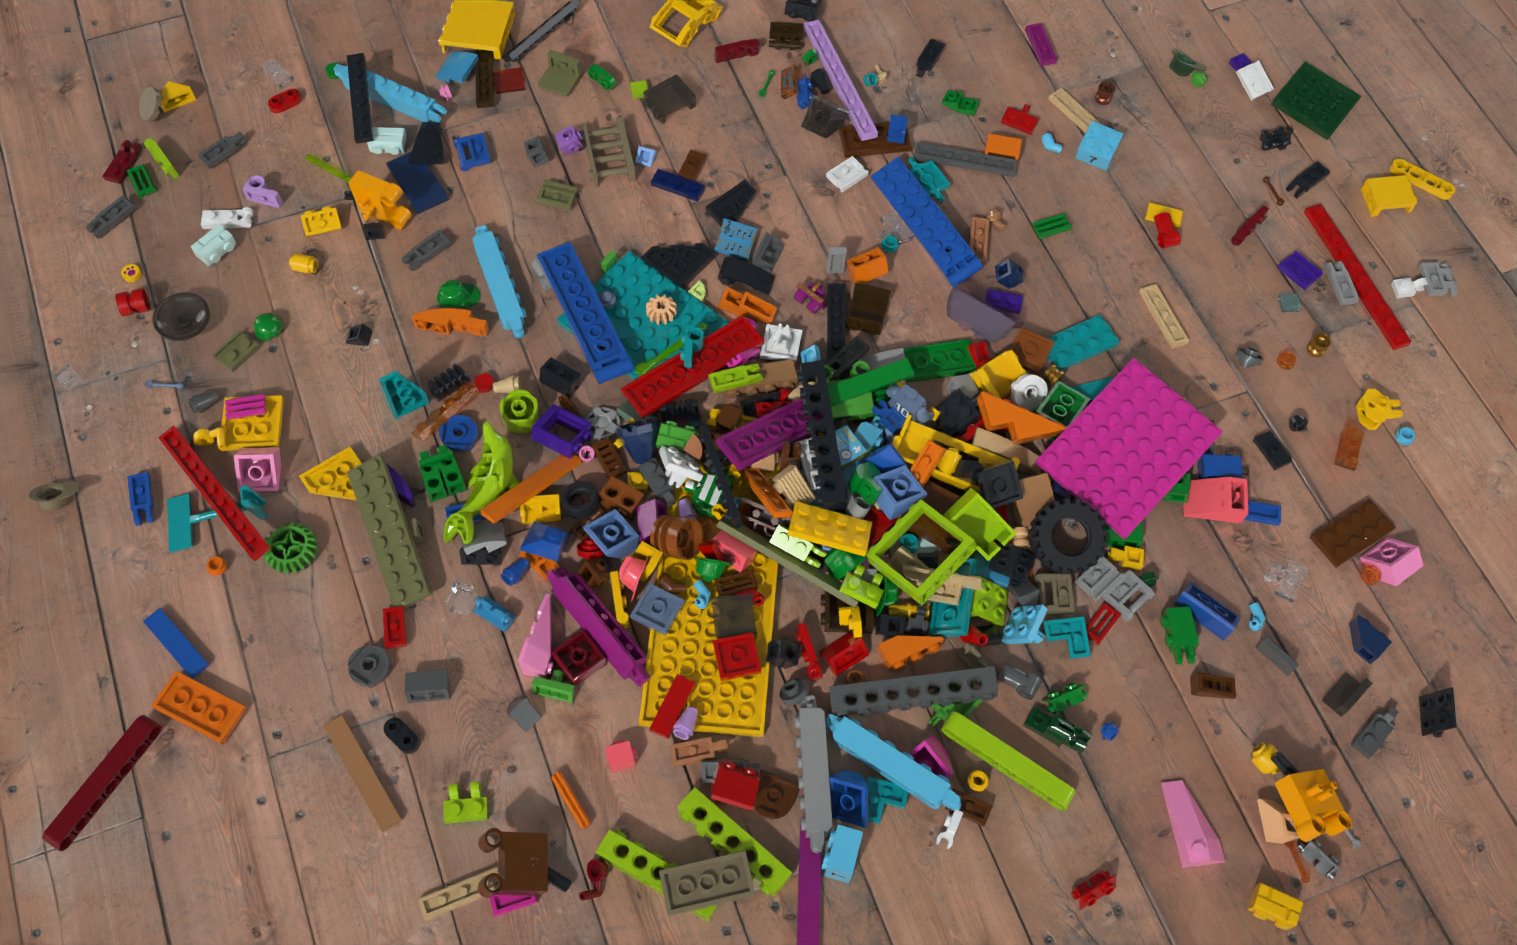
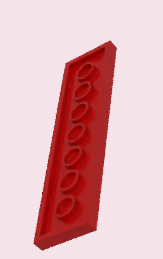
M742 315L704 338L703 348L699 351H693L692 368L684 367V360H681L680 352L622 387L621 393L643 419L658 410L665 403L673 401L707 380L709 374L719 372L728 367L726 363L732 361L731 359L736 357L737 354L751 348L761 347L764 345V339Z

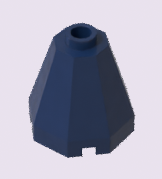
M647 419L646 424L641 420L620 426L621 428H616L619 439L636 464L641 465L653 459L656 455L658 423L655 419Z

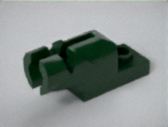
M1036 707L1032 708L1023 724L1024 727L1058 747L1064 744L1072 750L1083 753L1093 735L1057 714L1051 717Z

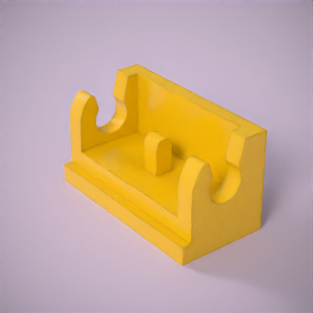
M559 494L534 496L520 506L522 524H533L534 521L540 523L561 522Z

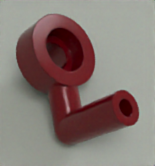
M601 858L591 860L587 865V875L593 881L594 889L580 892L579 898L581 901L600 897L603 893L602 881L608 876V866Z

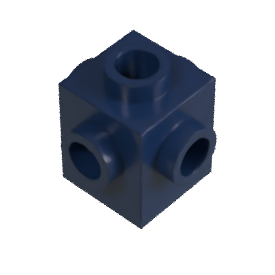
M1011 259L995 266L996 280L1006 288L1011 289L1024 282L1023 268Z

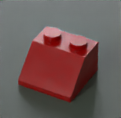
M718 761L711 782V799L753 811L760 781L759 773L751 767H737L731 761Z

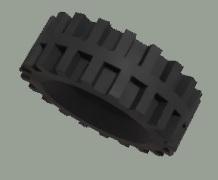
M1067 498L1044 506L1041 511L1035 514L1036 518L1030 523V526H1032L1031 532L1028 533V537H1031L1030 548H1033L1035 553L1034 558L1039 559L1040 565L1049 568L1053 573L1076 574L1089 570L1090 567L1098 564V559L1105 554L1103 552L1104 547H1108V542L1105 539L1109 533L1108 530L1105 531L1104 529L1105 519L1101 520L1099 517L1100 512L1093 510L1091 504L1083 503L1080 499L1071 500ZM1061 519H1075L1085 528L1087 535L1086 543L1083 549L1076 554H1064L1058 551L1053 544L1052 530Z

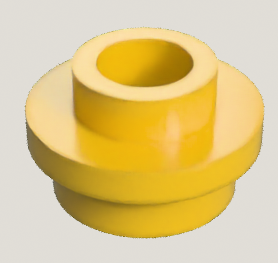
M975 770L969 774L967 783L973 791L981 792L987 788L989 779L983 771ZM975 778H978V779L981 780V784H980V785H977V784L974 782V779H975Z

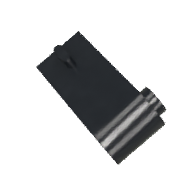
M725 257L723 259L718 274V280L723 285H731L735 281H739L766 294L770 293L775 275L733 257Z

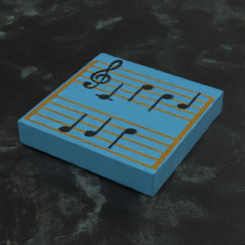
M724 218L714 251L748 261L757 228Z

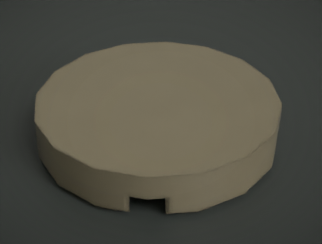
M147 87L141 95L139 114L145 121L153 122L160 113L158 106L162 105V96L158 89Z

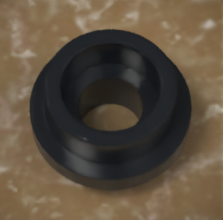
M1295 415L1289 420V428L1291 431L1300 432L1306 428L1308 420L1302 415Z

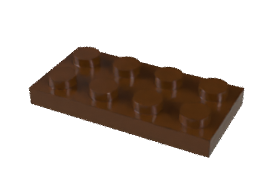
M890 122L875 123L878 137L861 141L854 126L839 127L844 158L911 151L912 146L907 126L904 144L887 141Z
M1369 498L1313 534L1310 539L1334 567L1337 568L1391 533L1396 527Z

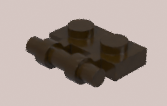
M771 22L769 39H776V41L769 40V47L779 50L780 48H789L793 51L801 49L802 43L795 41H802L803 24Z

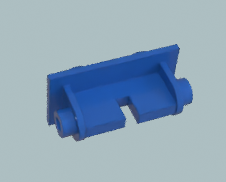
M803 74L804 79H798L795 83L797 104L800 109H805L806 106L810 105L813 110V102H815L811 91L813 83L811 79L808 80L806 74Z

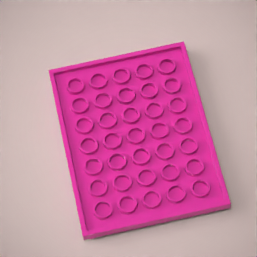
M1133 358L1040 455L1035 463L1076 499H1080L1083 503L1091 504L1093 510L1100 512V519H1105L1106 525L1125 540L1223 431Z

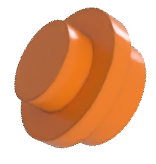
M219 556L211 557L206 564V570L213 576H219L227 569L226 560Z

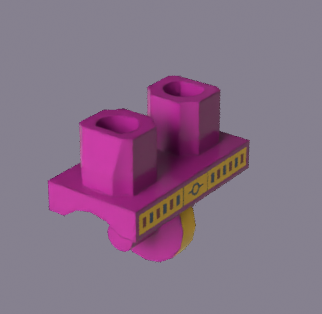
M820 282L816 285L810 283L808 286L812 289L810 290L802 283H798L796 286L798 290L793 297L798 303L802 305L807 298L811 301L806 308L813 314L818 312L820 308L824 310L827 307L824 303L825 301L818 296V294L821 297L825 295V292L822 291L823 284Z

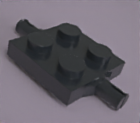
M960 388L935 407L941 413L936 419L937 425L932 429L939 432L942 430L953 438L958 436L982 417L975 405L980 392L978 391L969 398Z

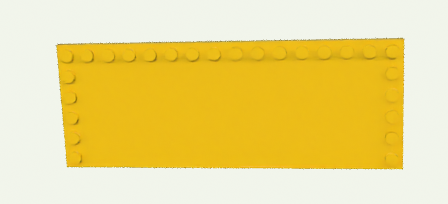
M713 434V435H714L713 443H714L715 448H716V451H717V450H719L720 448L718 447V445H717L715 442H716V440H717L718 437L723 436V435ZM782 450L778 451V463H775L774 471H761L772 486L775 484L772 478L778 474L779 458ZM702 456L700 461H697L702 473L708 474L701 461L705 459V456ZM730 465L725 466L723 470L728 469ZM741 475L738 479L734 476L732 477L733 488L731 492L733 497L741 498L743 496L760 501ZM687 477L679 488H676V482H674L672 486L675 492L672 493L676 504L668 507L666 504L668 515L679 517L678 502L682 499H688L699 517L698 522L703 530V542H712L713 538L722 531L717 527L719 520L716 517H703L693 504V493L684 490L688 479L697 483L699 481ZM700 551L696 555L697 557L706 558ZM757 551L753 562L743 570L753 569L758 585L757 591L765 597L764 604L756 606L748 600L737 602L736 595L719 599L714 580L707 582L696 573L695 558L682 560L661 556L658 564L656 586L664 589L658 581L660 574L664 572L668 573L675 582H685V592H670L684 599L685 603L666 636L650 628L645 668L650 679L643 684L639 726H651L678 674L696 682L681 713L682 715L687 707H693L698 711L694 731L763 737L770 664L766 662L768 643L772 640L778 562ZM726 566L721 577L739 573V571L731 566ZM749 576V577H745V578L733 580V581H730V582L722 583V584H720V586L727 585V584H731V583L736 582V581H742V580L750 579L751 577ZM698 580H702L711 592L709 604L704 609H700L695 605V600H697L699 593L693 585ZM753 632L761 673L721 681L712 640Z

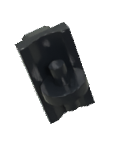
M1278 127L1274 132L1262 131L1260 134L1261 149L1263 151L1278 148L1280 151L1285 150L1287 145L1291 144V135L1294 130L1291 127L1286 129Z

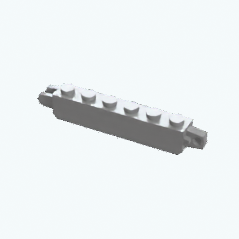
M810 695L806 696L801 702L798 716H795V728H799V735H796V748H800V755H797V768H801L802 776H798V787L803 790V796L799 797L800 810L804 809V817H801V831H805V838H810L811 850L818 854L823 850L824 837L831 833L832 812L825 712L821 708H817L815 696Z

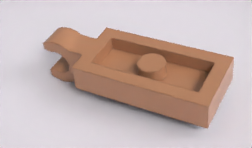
M711 737L672 744L670 745L673 766L679 767L698 763L701 760L715 759L714 753L728 752L727 740L712 743Z

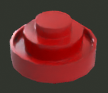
M590 536L577 545L578 556L587 560L596 559L604 555V552Z

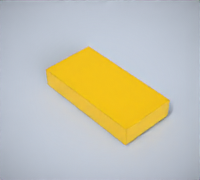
M1149 202L1145 220L1155 222V215L1167 212L1170 214L1173 226L1179 228L1183 215L1182 210Z

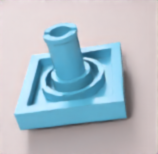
M1044 605L1015 607L1011 612L1007 625L1003 629L1002 642L1004 644L1040 643L1043 640L1041 637H1044V633L1038 629L1048 609Z

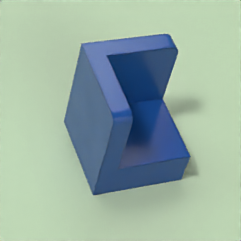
M891 114L887 141L904 144L907 116Z

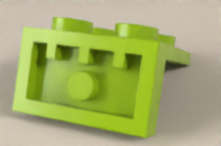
M978 575L977 577L982 579L983 590L974 589L970 618L979 616L998 626L1004 625L1008 590Z

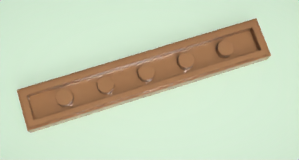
M343 715L323 725L381 831L385 832L401 822V817Z

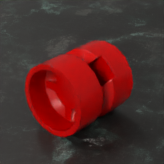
M144 288L132 290L131 293L125 291L115 294L118 310L123 317L133 315L135 311L138 313L150 311L149 299Z

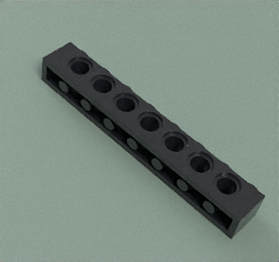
M823 360L800 363V371H797L798 382H802L803 386L800 388L801 399H805V405H802L803 414L808 417V422H805L807 434L810 433L811 439L808 440L809 450L814 453V457H811L812 469L817 471V475H814L815 487L820 489V493H817L818 505H822L823 509L827 510L847 508V497ZM809 382H816L815 385H810V384H808V383H809ZM812 399H819L820 401H818V402H813V401H811V400H812ZM815 416H821V417H823V418H822V419H815L814 417H815ZM818 433H824L825 436H824V437H819V436H817V434H818ZM825 450V451H828L829 453L826 454V455H823V454H820L819 452ZM824 468H829V469H831L832 471L826 473V472H824V471H822V470H823ZM827 486H833L835 489L832 490V491H829V490H826L825 488H826Z

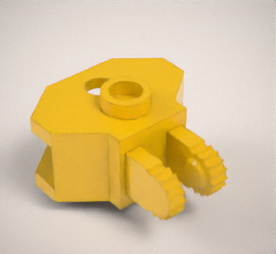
M1367 389L1356 404L1359 422L1368 430H1376L1387 419L1402 417V410H1392L1401 405L1400 400H1389L1388 396L1385 397L1377 389Z

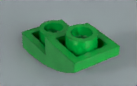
M947 90L942 104L959 113L975 116L980 101L978 99L965 98L963 92Z

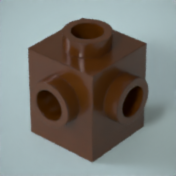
M601 557L586 560L577 571L590 588L604 586L608 582L610 572H612Z

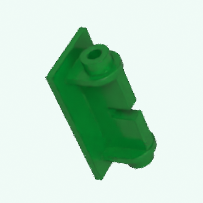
M1072 682L1065 686L1066 689L1060 692L1055 690L1048 693V697L1042 699V702H1048V711L1051 714H1057L1068 708L1066 700H1068L1070 706L1085 701L1087 694L1081 689L1086 687V685Z

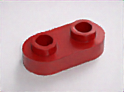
M288 89L271 97L268 100V106L271 112L281 113L300 104L302 97L297 89Z

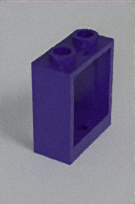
M553 404L532 426V440L571 459L575 453L580 452L585 442L590 441L593 435L591 431L592 423ZM558 423L578 433V435L570 443L548 431Z

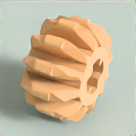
M657 294L656 299L650 297L649 303L646 304V315L650 318L651 323L656 321L657 325L661 322L666 325L667 321L672 322L673 317H676V303L673 302L672 297L666 298L665 294L659 297Z

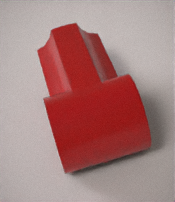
M1163 212L1155 215L1154 221L1158 231L1157 241L1159 247L1164 249L1180 245V233L1174 229L1170 214Z

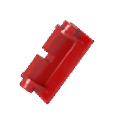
M792 401L755 403L757 411L755 412V418L758 419L792 403Z
M1107 870L1100 871L1089 878L1093 886L1084 881L1073 888L1071 895L1075 900L1079 899V909L1082 910L1086 906L1090 907L1096 903L1097 899L1111 894L1116 888L1115 875L1111 876Z

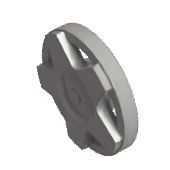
M607 407L594 408L585 419L592 423V429H595V434L593 433L592 438L602 440L606 437L612 438L617 434L616 428H620L619 415L615 410ZM615 418L617 419V425L613 423Z

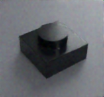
M381 222L363 224L367 240L385 239V232Z

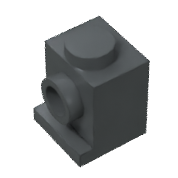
M540 136L524 142L527 157L534 167L550 161L546 145Z

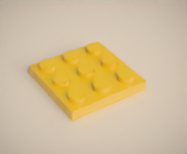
M265 396L266 414L230 420L226 418L225 400L242 397H225L221 427L224 429L226 448L220 450L236 451L240 448L279 447L284 407L283 396Z

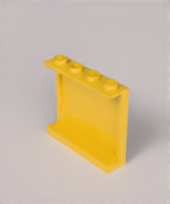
M454 0L451 3V11L447 14V22L443 25V34L439 37V45L442 47V52L445 53L448 46L488 50L494 52V59L501 60L515 18L514 2Z

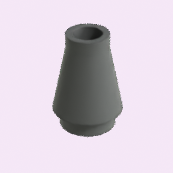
M215 391L191 396V399H188V403L194 413H201L219 401Z

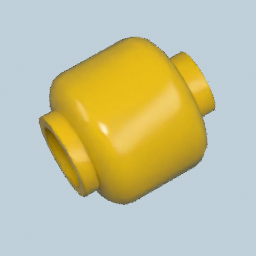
M1260 743L1251 751V761L1262 774L1271 773L1274 775L1280 771L1271 760V756L1278 751L1273 744Z

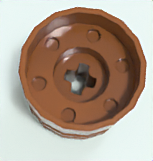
M662 515L656 519L650 533L651 546L663 552L662 556L682 560L693 559L700 551L697 546L703 542L701 524L692 518Z

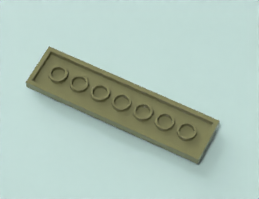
M379 454L347 471L392 605L393 607L403 606L405 609L433 594L385 458Z

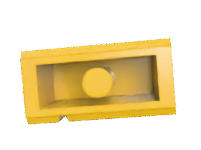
M1260 882L1253 889L1247 909L1254 912L1253 915L1261 920L1269 919L1275 922L1274 925L1276 927L1288 930V928L1291 929L1297 925L1303 901Z

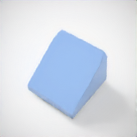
M639 146L634 163L651 167L657 151Z

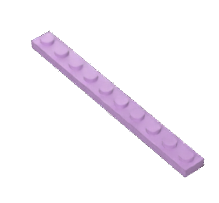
M818 19L804 23L803 28L812 46L818 52L819 59L861 141L878 137V131L821 22Z

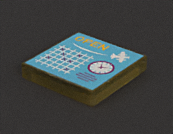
M847 424L835 430L842 470L868 456L869 451ZM825 450L820 451V453L823 454V455H826V454L829 453L828 451H825Z

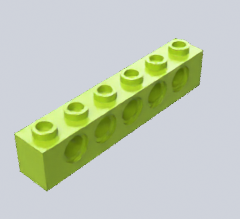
M694 787L677 806L678 816L685 823H692L695 826L694 830L701 837L704 838L706 836L710 839L711 846L718 852L722 850L726 855L746 851V854L752 853L755 856V860L748 862L752 881L755 879L760 884L759 888L766 895L769 896L771 894L775 897L792 878V872L697 788ZM702 810L707 815L703 819H698L695 817V813ZM713 825H720L723 830L720 833H713L711 827ZM730 839H736L739 845L731 848L727 845V842ZM766 867L771 870L772 874L769 877H763L759 871Z
M609 829L595 852L596 856L664 896L661 879L656 878L654 873L658 869L664 870L679 865L674 862L669 864L663 861L664 857L659 853L653 851L651 854L644 850L646 847L640 842L634 841L632 843L626 839L627 836L618 830L613 832ZM622 847L629 850L628 854L624 857L617 855V851ZM644 858L648 862L645 867L640 868L635 865L636 861ZM719 905L691 912L710 922Z

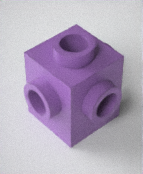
M573 126L566 127L555 134L558 146L566 156L584 147L582 142L584 137L581 131L576 130Z

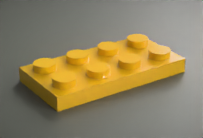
M795 501L787 535L865 557L872 522Z

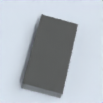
M1266 637L1256 647L1287 676L1299 666L1292 657L1269 637Z

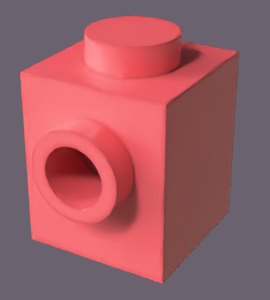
M618 740L611 746L604 747L611 773L636 766L634 759L638 758L635 746L631 747L629 741Z

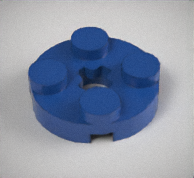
M454 415L446 423L443 422L439 430V436L443 445H447L449 450L455 452L474 448L479 432L476 423L471 418L465 415ZM458 430H461L463 435L456 436L454 433H458Z

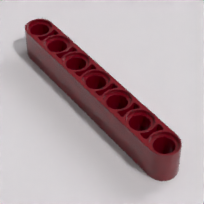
M140 715L46 828L42 839L58 851L66 850L159 736L162 726L146 715Z

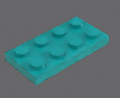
M1101 314L1048 337V339L1055 341V344L1047 359L1051 364H1055L1059 371H1063L1118 346L1120 341Z
M967 559L955 572L963 576H976L977 561L975 559ZM962 589L959 605L933 601L928 633L930 637L968 636L974 589Z

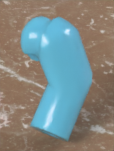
M698 580L693 585L699 593L697 600H695V605L700 609H704L709 604L711 592L702 580Z
M1256 602L1249 605L1253 614L1249 621V627L1253 631L1260 630L1266 620L1259 603Z

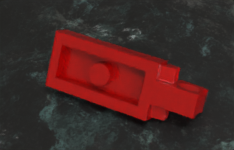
M798 624V632H795L798 644H803L804 650L801 652L804 662H809L807 674L811 681L821 679L823 675L806 624Z

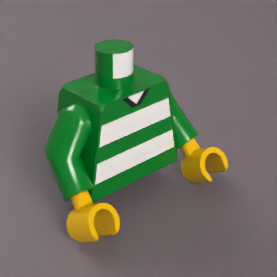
M733 464L724 470L731 491L733 488L732 477L734 476L738 479L741 475ZM712 472L708 474L703 473L704 476L698 483L688 479L684 490L693 493V504L703 517H716L720 520L722 513L726 511L720 495H723V491H718L715 480L718 479L717 474L712 475Z

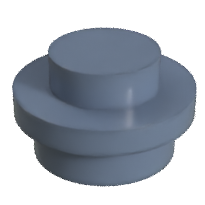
M604 291L598 295L605 309L613 307L616 302L615 295L610 291Z

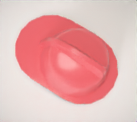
M627 556L620 567L619 578L621 582L633 591L631 602L639 577L649 557L641 560Z

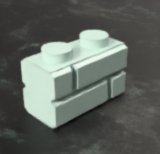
M372 127L374 141L367 142L370 152L375 154H405L407 136L404 128Z
M218 224L190 247L196 257L207 266H211L213 263H217L225 253L232 251L236 242L232 234Z

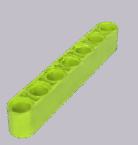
M952 711L941 728V731L947 737L1061 811L1067 810L1076 794L1074 788L960 713Z

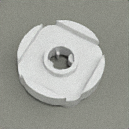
M1024 374L1011 384L1013 403L1018 407L1027 408L1029 412L1037 410L1044 396H1047L1046 382L1035 374ZM1032 389V392H1030V396L1028 397V395H1026L1027 390Z

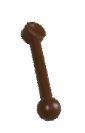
M1265 176L1263 182L1267 183L1277 199V205L1282 206L1284 200L1278 196L1270 183V178Z

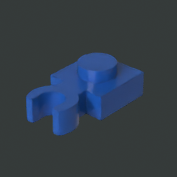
M880 400L878 405L882 409L874 406L872 412L875 415L881 416L879 422L893 434L905 423L906 418L894 407L889 410L886 402Z

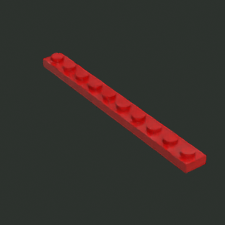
M1322 204L1306 208L1304 214L1334 260L1341 261L1345 269L1348 270L1358 297L1393 351L1409 346L1412 341Z
M173 425L158 437L250 558L256 561L269 551L271 547L180 431Z

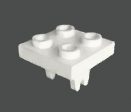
M767 324L760 358L773 361L793 359L794 364H796L802 330L790 328L789 325L782 327V324H778V326Z
M665 446L660 448L659 454L666 469L665 475L667 477L670 475V486L676 482V488H679L687 477L699 482L702 480L704 475L697 459L687 453H681L671 446L669 448Z

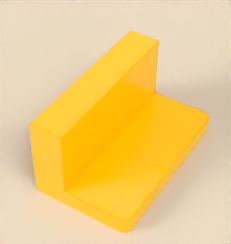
M643 541L631 557L641 560L649 557L639 577V580L645 582L657 566L663 552Z

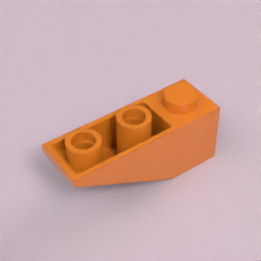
M895 636L880 643L877 652L888 672L893 669L898 671L910 661L917 662L924 657L923 655L939 651L944 638Z

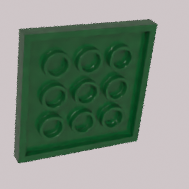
M1305 61L1276 96L1271 105L1328 140L1361 96Z

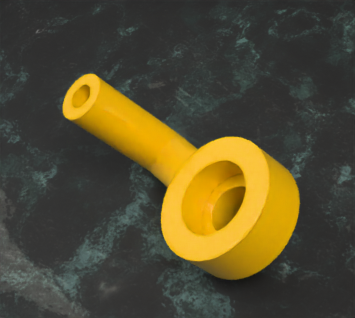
M222 427L211 431L199 429L193 434L194 444L197 446H209L214 443V438L217 437L218 449L226 448L224 429Z

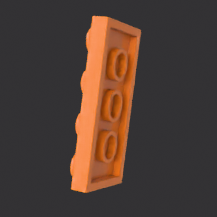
M178 671L174 672L151 705L154 710L221 745L225 743L247 710L242 704Z

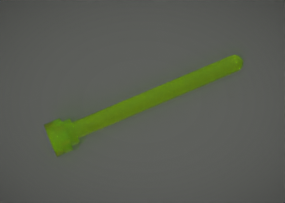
M310 154L305 155L307 161L348 183L351 180V176Z
M701 323L697 327L704 331L707 329V324ZM682 338L649 362H641L635 366L636 373L641 377L651 371L654 366L685 345L682 344Z

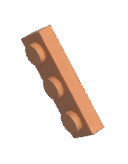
M972 217L969 247L982 265L985 266L989 219Z

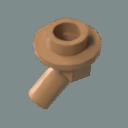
M997 209L987 212L988 216H985V218L989 219V222H992L1001 231H1004L1006 225L998 220L1002 218L1001 211L997 212Z

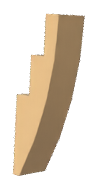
M977 427L972 442L973 446L1010 461L1013 457H1017L1020 460L1017 470L1035 476L1041 474V468L1035 463L1040 456L1019 444L1013 445V442L1009 439Z

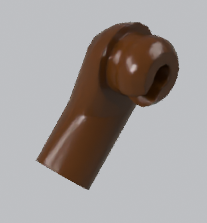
M665 572L660 574L659 584L666 591H686L685 582H675Z

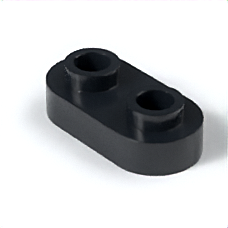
M390 718L385 722L383 727L385 735L401 752L412 754L418 750L420 746L418 736L400 718ZM393 725H397L395 730H391ZM406 739H411L409 744H404Z

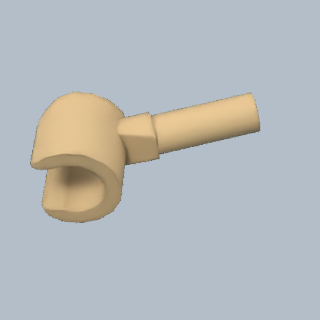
M876 64L874 67L878 72L876 75L877 82L882 84L887 81L885 78L887 73L885 71L882 72L879 65Z

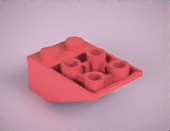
M1220 477L1190 480L1188 503H1183L1184 517L1242 523L1248 515L1247 479Z

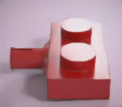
M1024 104L1021 111L1007 107L1001 119V124L1032 135L1039 119L1028 115L1027 113L1031 107Z

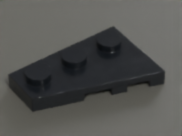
M421 123L409 157V165L444 164L439 123Z
M744 179L708 204L705 210L720 227L724 218L737 222L756 195V190Z

